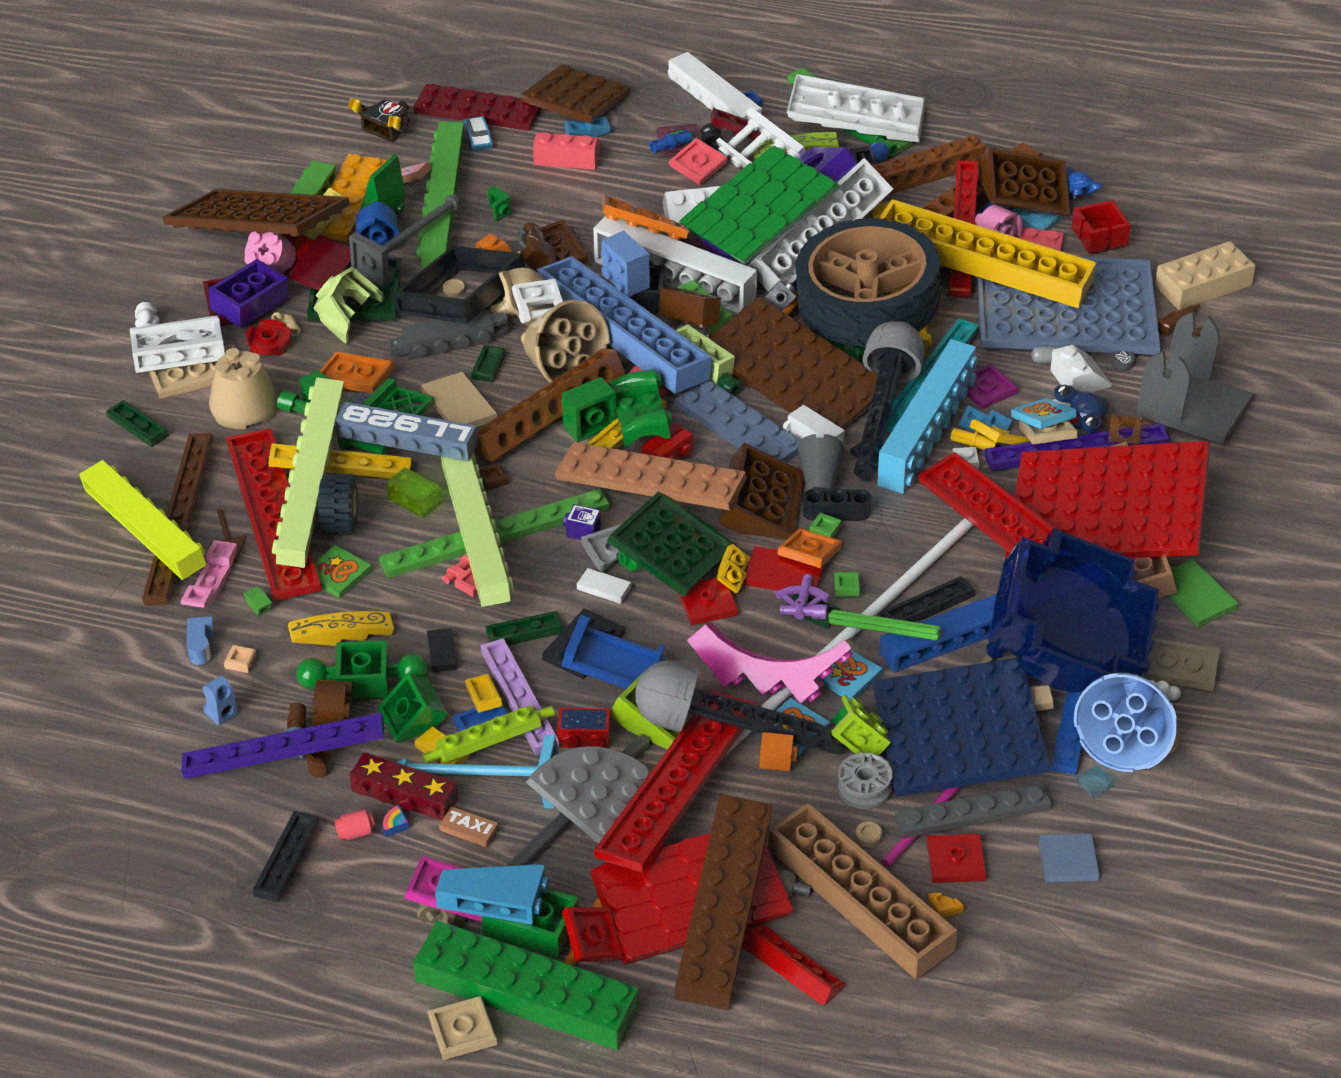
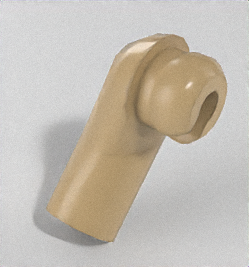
M279 312L272 315L271 319L279 320L284 323L285 327L290 328L292 336L300 334L301 330L291 315Z

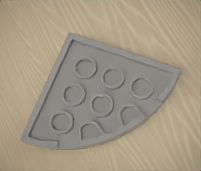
M579 747L553 756L539 766L526 783L599 844L652 770L622 752L602 747Z

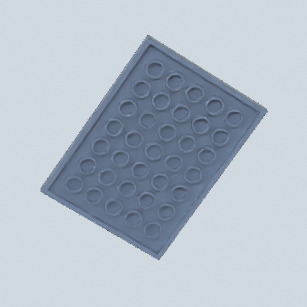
M1081 257L1097 263L1093 283L1079 308L977 277L980 347L1033 349L1037 346L1065 347L1074 345L1081 350H1086V352L1114 353L1115 351H1129L1132 354L1145 355L1159 353L1160 341L1150 260Z

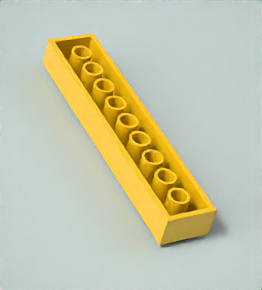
M892 199L879 218L905 223L918 229V232L924 233L936 247V254L938 253L940 265L1072 307H1080L1094 280L1097 262Z

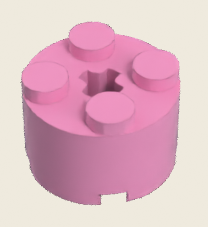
M991 205L975 218V225L1013 237H1020L1022 218L1015 212L998 205Z
M254 231L249 235L245 248L246 264L258 259L284 275L283 272L287 269L290 270L293 266L296 251L288 238L282 235H274L272 232L257 234Z

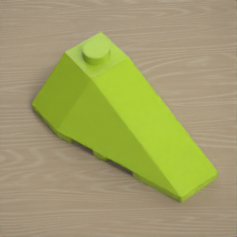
M640 675L617 698L610 710V717L626 730L638 736L644 734L650 739V742L668 749L680 732L657 726L642 715L637 706L635 695ZM685 719V722H684L683 727H684V726L686 725V723L688 722L687 719Z

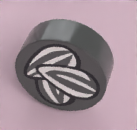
M1115 351L1112 354L1111 364L1118 370H1129L1134 365V355L1129 351Z

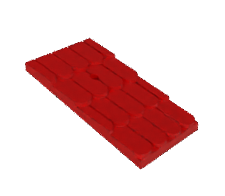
M711 833L660 847L643 873L610 862L601 864L599 867L591 870L590 875L602 907H610L624 955L622 959L623 965L685 946ZM766 843L747 928L789 916L793 911Z

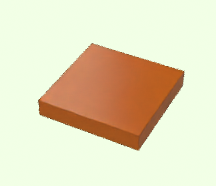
M799 528L778 547V555L822 568L842 549V541Z

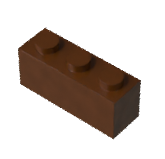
M661 288L659 315L667 316V320L670 321L682 320V324L694 325L696 323L698 328H709L710 324H719L721 297L682 288Z

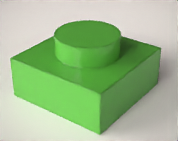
M819 513L809 527V531L834 538L841 528V520Z
M834 572L835 597L859 596L858 572Z

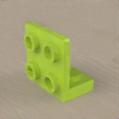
M844 694L841 699L848 714L831 731L832 735L855 754L873 753L879 756L891 743L887 736L888 730L882 725L883 720L873 711L869 714L864 710L865 706L856 697L850 699Z

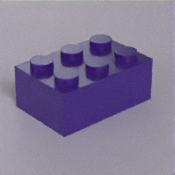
M258 259L209 288L210 309L239 328L244 327L288 299V278Z

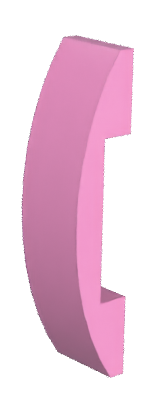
M213 541L206 554V566H204L195 585L188 586L181 599V604L206 608L213 603L222 590L231 570L237 550L236 543Z

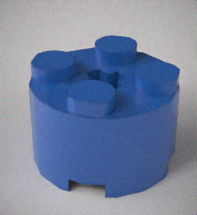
M374 202L372 205L362 208L355 216L356 233L381 246L399 235L396 213L382 202Z

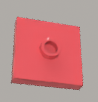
M695 138L669 160L670 167L698 185H702L727 163L726 156L698 138Z

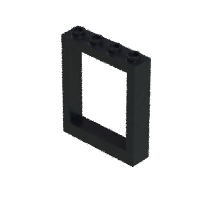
M452 245L393 294L397 314L468 324L505 292L499 272L521 267L526 268L523 254ZM459 269L494 273L465 299L429 295Z

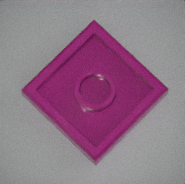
M992 364L974 371L976 374L973 387L967 386V396L982 410L1018 394L1019 390L1013 382Z

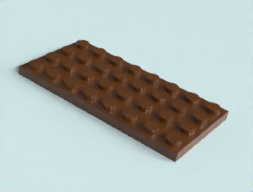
M214 189L163 216L164 225H173L174 228L189 226L190 229L202 227L206 228V230L223 229L225 232L239 230L241 233L256 231L257 234L272 232L274 235L286 233L291 236H300L303 234V231L315 228L319 222L327 221L330 219V216L341 213L344 208L350 206L349 197Z
M761 297L756 298L708 337L711 341L735 356L734 376L789 413L805 405L845 430L870 408L878 374L867 370L862 363Z

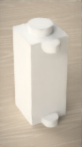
M805 405L790 413L788 420L783 424V429L799 440L812 434H816V438L829 434L840 439L844 447L845 430Z

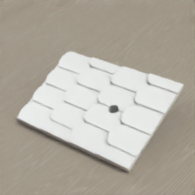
M796 74L787 114L794 121L820 123L823 127L851 129L863 134L887 136V139L919 142L926 103L922 97Z

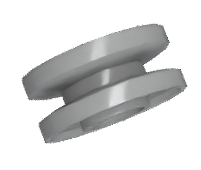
M857 753L846 758L838 768V793L841 799L849 806L858 809H872L884 804L892 793V769L889 763L881 756L873 753Z

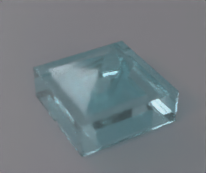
M1098 765L1077 775L1076 780L1092 798L1111 789L1114 781Z

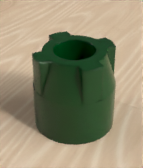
M729 373L722 374L717 381L718 386L732 395L739 394L741 391L742 383Z

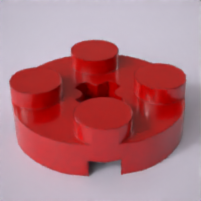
M262 320L258 326L253 328L252 325L247 330V345L250 348V352L257 353L258 355H283L285 349L291 343L290 328L285 327L284 323L279 320Z

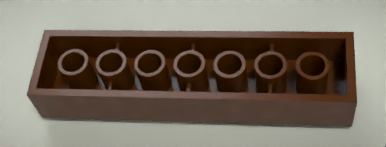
M723 794L719 795L675 984L676 1000L729 1010L771 821L772 804Z

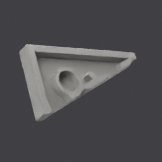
M621 524L581 537L582 546L597 570L601 573L619 559L618 555L621 551L609 544L607 540L609 535Z

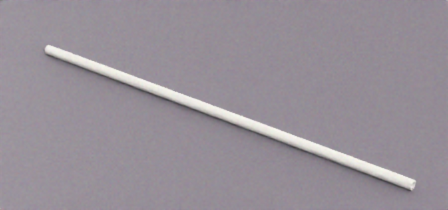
M964 518L861 614L877 616L974 525ZM846 627L817 655L833 649L849 638L852 639L862 629ZM784 684L760 707L775 711L792 695V692ZM744 729L735 741V743L732 745L728 753H730L752 731Z

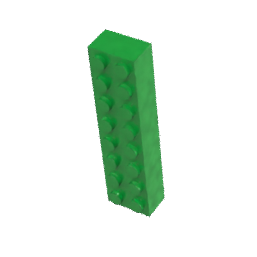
M438 920L413 961L416 982L465 999L481 996L486 1006L617 1051L639 1009V988Z

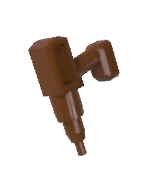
M1200 304L1169 313L1158 321V331L1168 336L1174 332L1178 320L1187 313L1193 311L1195 313ZM1203 327L1196 328L1193 331L1194 335L1199 337Z

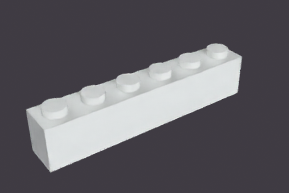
M689 52L669 60L668 75L670 79L674 80L711 110L714 107L749 120L745 112L752 107L762 115V108Z

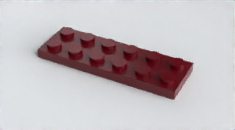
M425 84L413 106L414 113L461 121L463 119L483 116L487 125L525 131L531 130L541 110L540 107L521 102V98L439 86L436 84Z

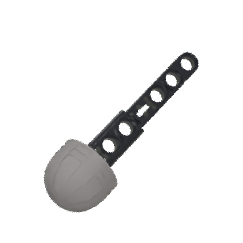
M902 321L885 322L875 328L867 341L863 355L865 368L878 374L858 452L859 459L856 460L854 474L863 482L869 481L876 474L879 464V451L883 447L898 383L912 381L920 374L925 353L923 339L920 333L910 324Z
M675 661L656 663L644 671L636 686V703L640 712L648 721L663 728L680 732L687 713L761 734L766 732L793 735V743L811 748H821L822 751L840 755L847 750V746L844 744L837 745L832 741L835 738L831 733L834 727H824L820 723L696 689L698 668ZM709 704L718 705L721 710H713L709 707ZM733 711H740L745 717H738ZM782 725H790L794 728V731H788ZM807 732H814L819 738L810 737Z

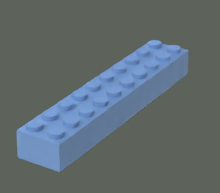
M571 256L537 269V273L545 280H556L563 301L580 300L588 302L597 308L604 317L608 327L610 344L608 345L616 349V351L642 370L654 369L655 373L659 372L662 385L676 394L710 380L712 357L574 257Z

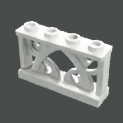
M218 316L130 328L136 373L213 362L225 355Z

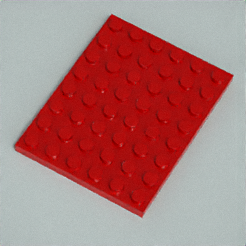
M1209 441L1022 452L1014 498L1074 543L1075 550L1057 562L1199 555L1210 444ZM1006 551L1005 560L1007 564L1021 563Z

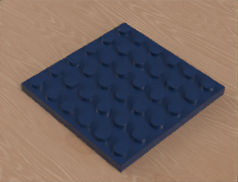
M1021 657L872 681L878 715L883 720L882 725L888 730L887 736L891 742L886 748V754L892 769V784L895 797L1050 772L1046 749Z

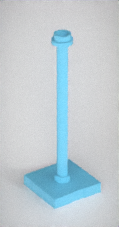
M545 735L538 766L410 763L408 758L398 760L397 763L430 774L531 776L539 766L559 754L556 736ZM542 797L544 808H555L550 802H548L544 797Z

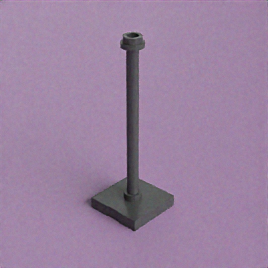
M454 194L448 195L445 198V203L383 246L354 232L349 236L351 267L383 288L390 284L388 252L448 210L455 211L461 204L459 197Z

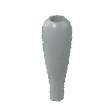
M1034 347L1031 351V358L1037 364L1051 363L1053 350L1062 347Z

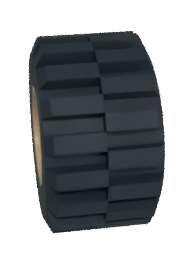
M323 474L320 480L318 516L320 528L324 534H352L356 528L358 490L353 474Z

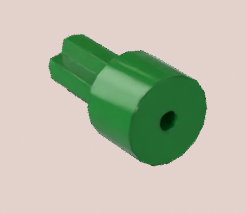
M284 389L278 398L277 408L289 413L296 411L305 415L307 401L299 399L298 394Z

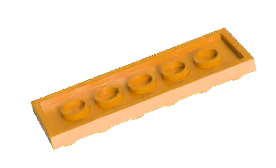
M348 154L330 188L344 197H349L350 206L344 208L341 213L336 214L320 235L333 240L349 242V236L356 229L355 216L360 210L370 176L387 161L386 159Z

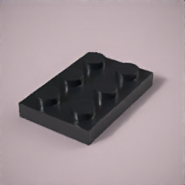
M585 608L542 653V660L583 680L587 675L562 666L565 650L580 615L590 618L588 624L590 628L618 638H622L625 634L624 626Z

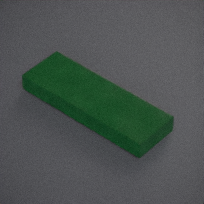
M122 400L106 411L108 418L150 447L169 437V431L125 400Z
M557 611L485 626L489 643L504 638L507 646L559 635L563 631Z

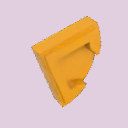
M942 893L928 894V901L932 909L942 918L963 913L964 906L958 899L942 896Z

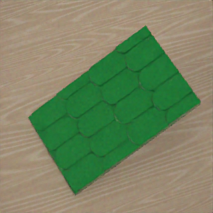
M774 145L768 148L754 162L746 165L729 182L721 185L704 202L701 201L679 222L696 233L709 252L748 266L767 246L833 194L840 186L831 178L824 176L813 167L806 165L798 158L791 156Z

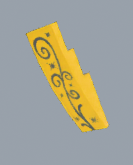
M381 611L338 612L307 617L288 623L292 643L337 646V642H341L342 639L366 641L368 634L392 636L394 631L390 612Z

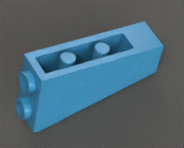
M540 864L442 870L435 890L436 906L440 909L532 925L535 914L540 915L543 903L541 895L542 893H547L549 877H545V865Z

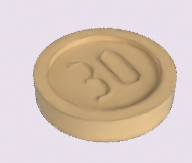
M451 279L443 284V291L446 295L458 296L465 291V285L461 280Z

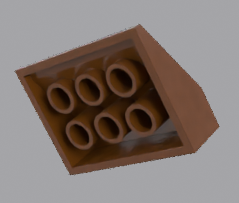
M988 147L978 160L979 179L991 204L1066 217L1070 216L1066 161Z
M744 442L730 459L729 469L745 471L747 479L731 509H721L719 524L739 534L788 539L795 533L804 479L803 471Z

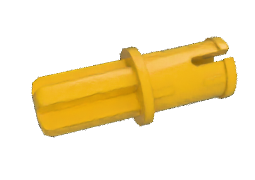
M953 428L950 436L952 441L981 450L996 447L997 443L986 436L978 434L977 431L971 433L957 428Z

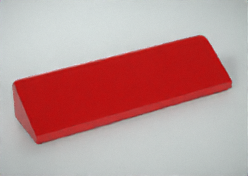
M761 925L747 931L743 948L819 1004H827L845 988L846 984L767 926Z

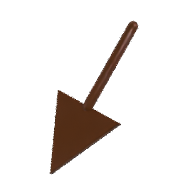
M219 508L217 513L225 536V540L221 541L237 544L233 561L236 564L246 535L230 538L222 510Z

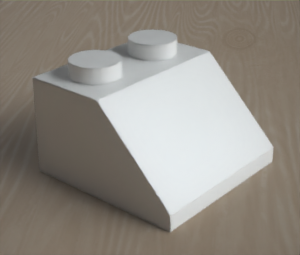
M1069 345L1053 350L1050 371L1061 385L1066 384L1079 391L1089 392L1111 387L1112 383L1093 358L1078 347Z

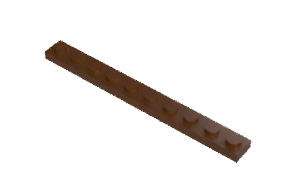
M211 433L189 434L166 513L167 518L170 521L174 520L182 532H188L213 443ZM154 555L142 597L144 605L168 604L176 574L156 555Z

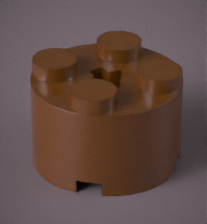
M317 680L314 690L313 726L351 719L350 710H352L353 704L352 682Z

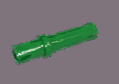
M843 129L844 132L869 145L875 142L885 143L889 149L888 156L890 157L894 156L897 152L895 150L897 145L887 141L882 135L858 133L856 130Z

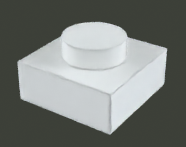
M976 447L953 448L952 453L956 452L975 468L979 469Z

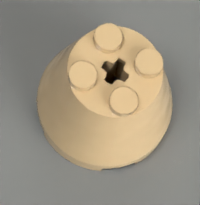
M236 348L228 349L226 354L220 357L215 365L209 398V407L217 423L231 429H246L247 425L259 422L264 424L269 421L277 412L278 397L260 360V356L257 353L239 351Z

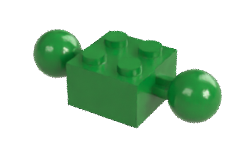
M387 640L337 642L336 666H326L318 658H307L298 665L296 677L301 686L310 690L315 689L317 680L352 682L353 699L386 698L388 696L389 677H399L402 680L409 672L427 678L429 666L424 657L413 653L403 656L398 663L389 664Z

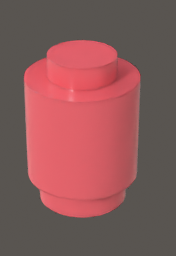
M365 809L340 815V818L334 820L339 840L346 838V841L367 836L371 834V829L375 828L372 813H366Z

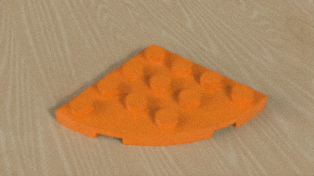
M604 195L602 210L606 218L618 221L619 218L624 219L627 222L626 224L639 228V225H643L648 228V231L660 234V231L669 233L668 237L675 240H681V237L687 238L689 230L682 225L677 227L676 221L644 208H637L635 210L630 203Z

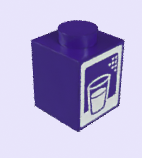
M573 504L570 513L565 514L563 521L567 537L581 540L583 536L600 531L601 510Z

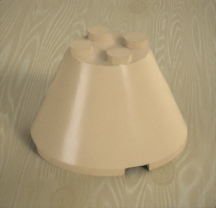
M567 300L555 305L528 326L526 332L522 334L521 342L524 344L525 352L547 381L552 382L599 350L607 349V344H610V338L605 319L597 308L588 302Z

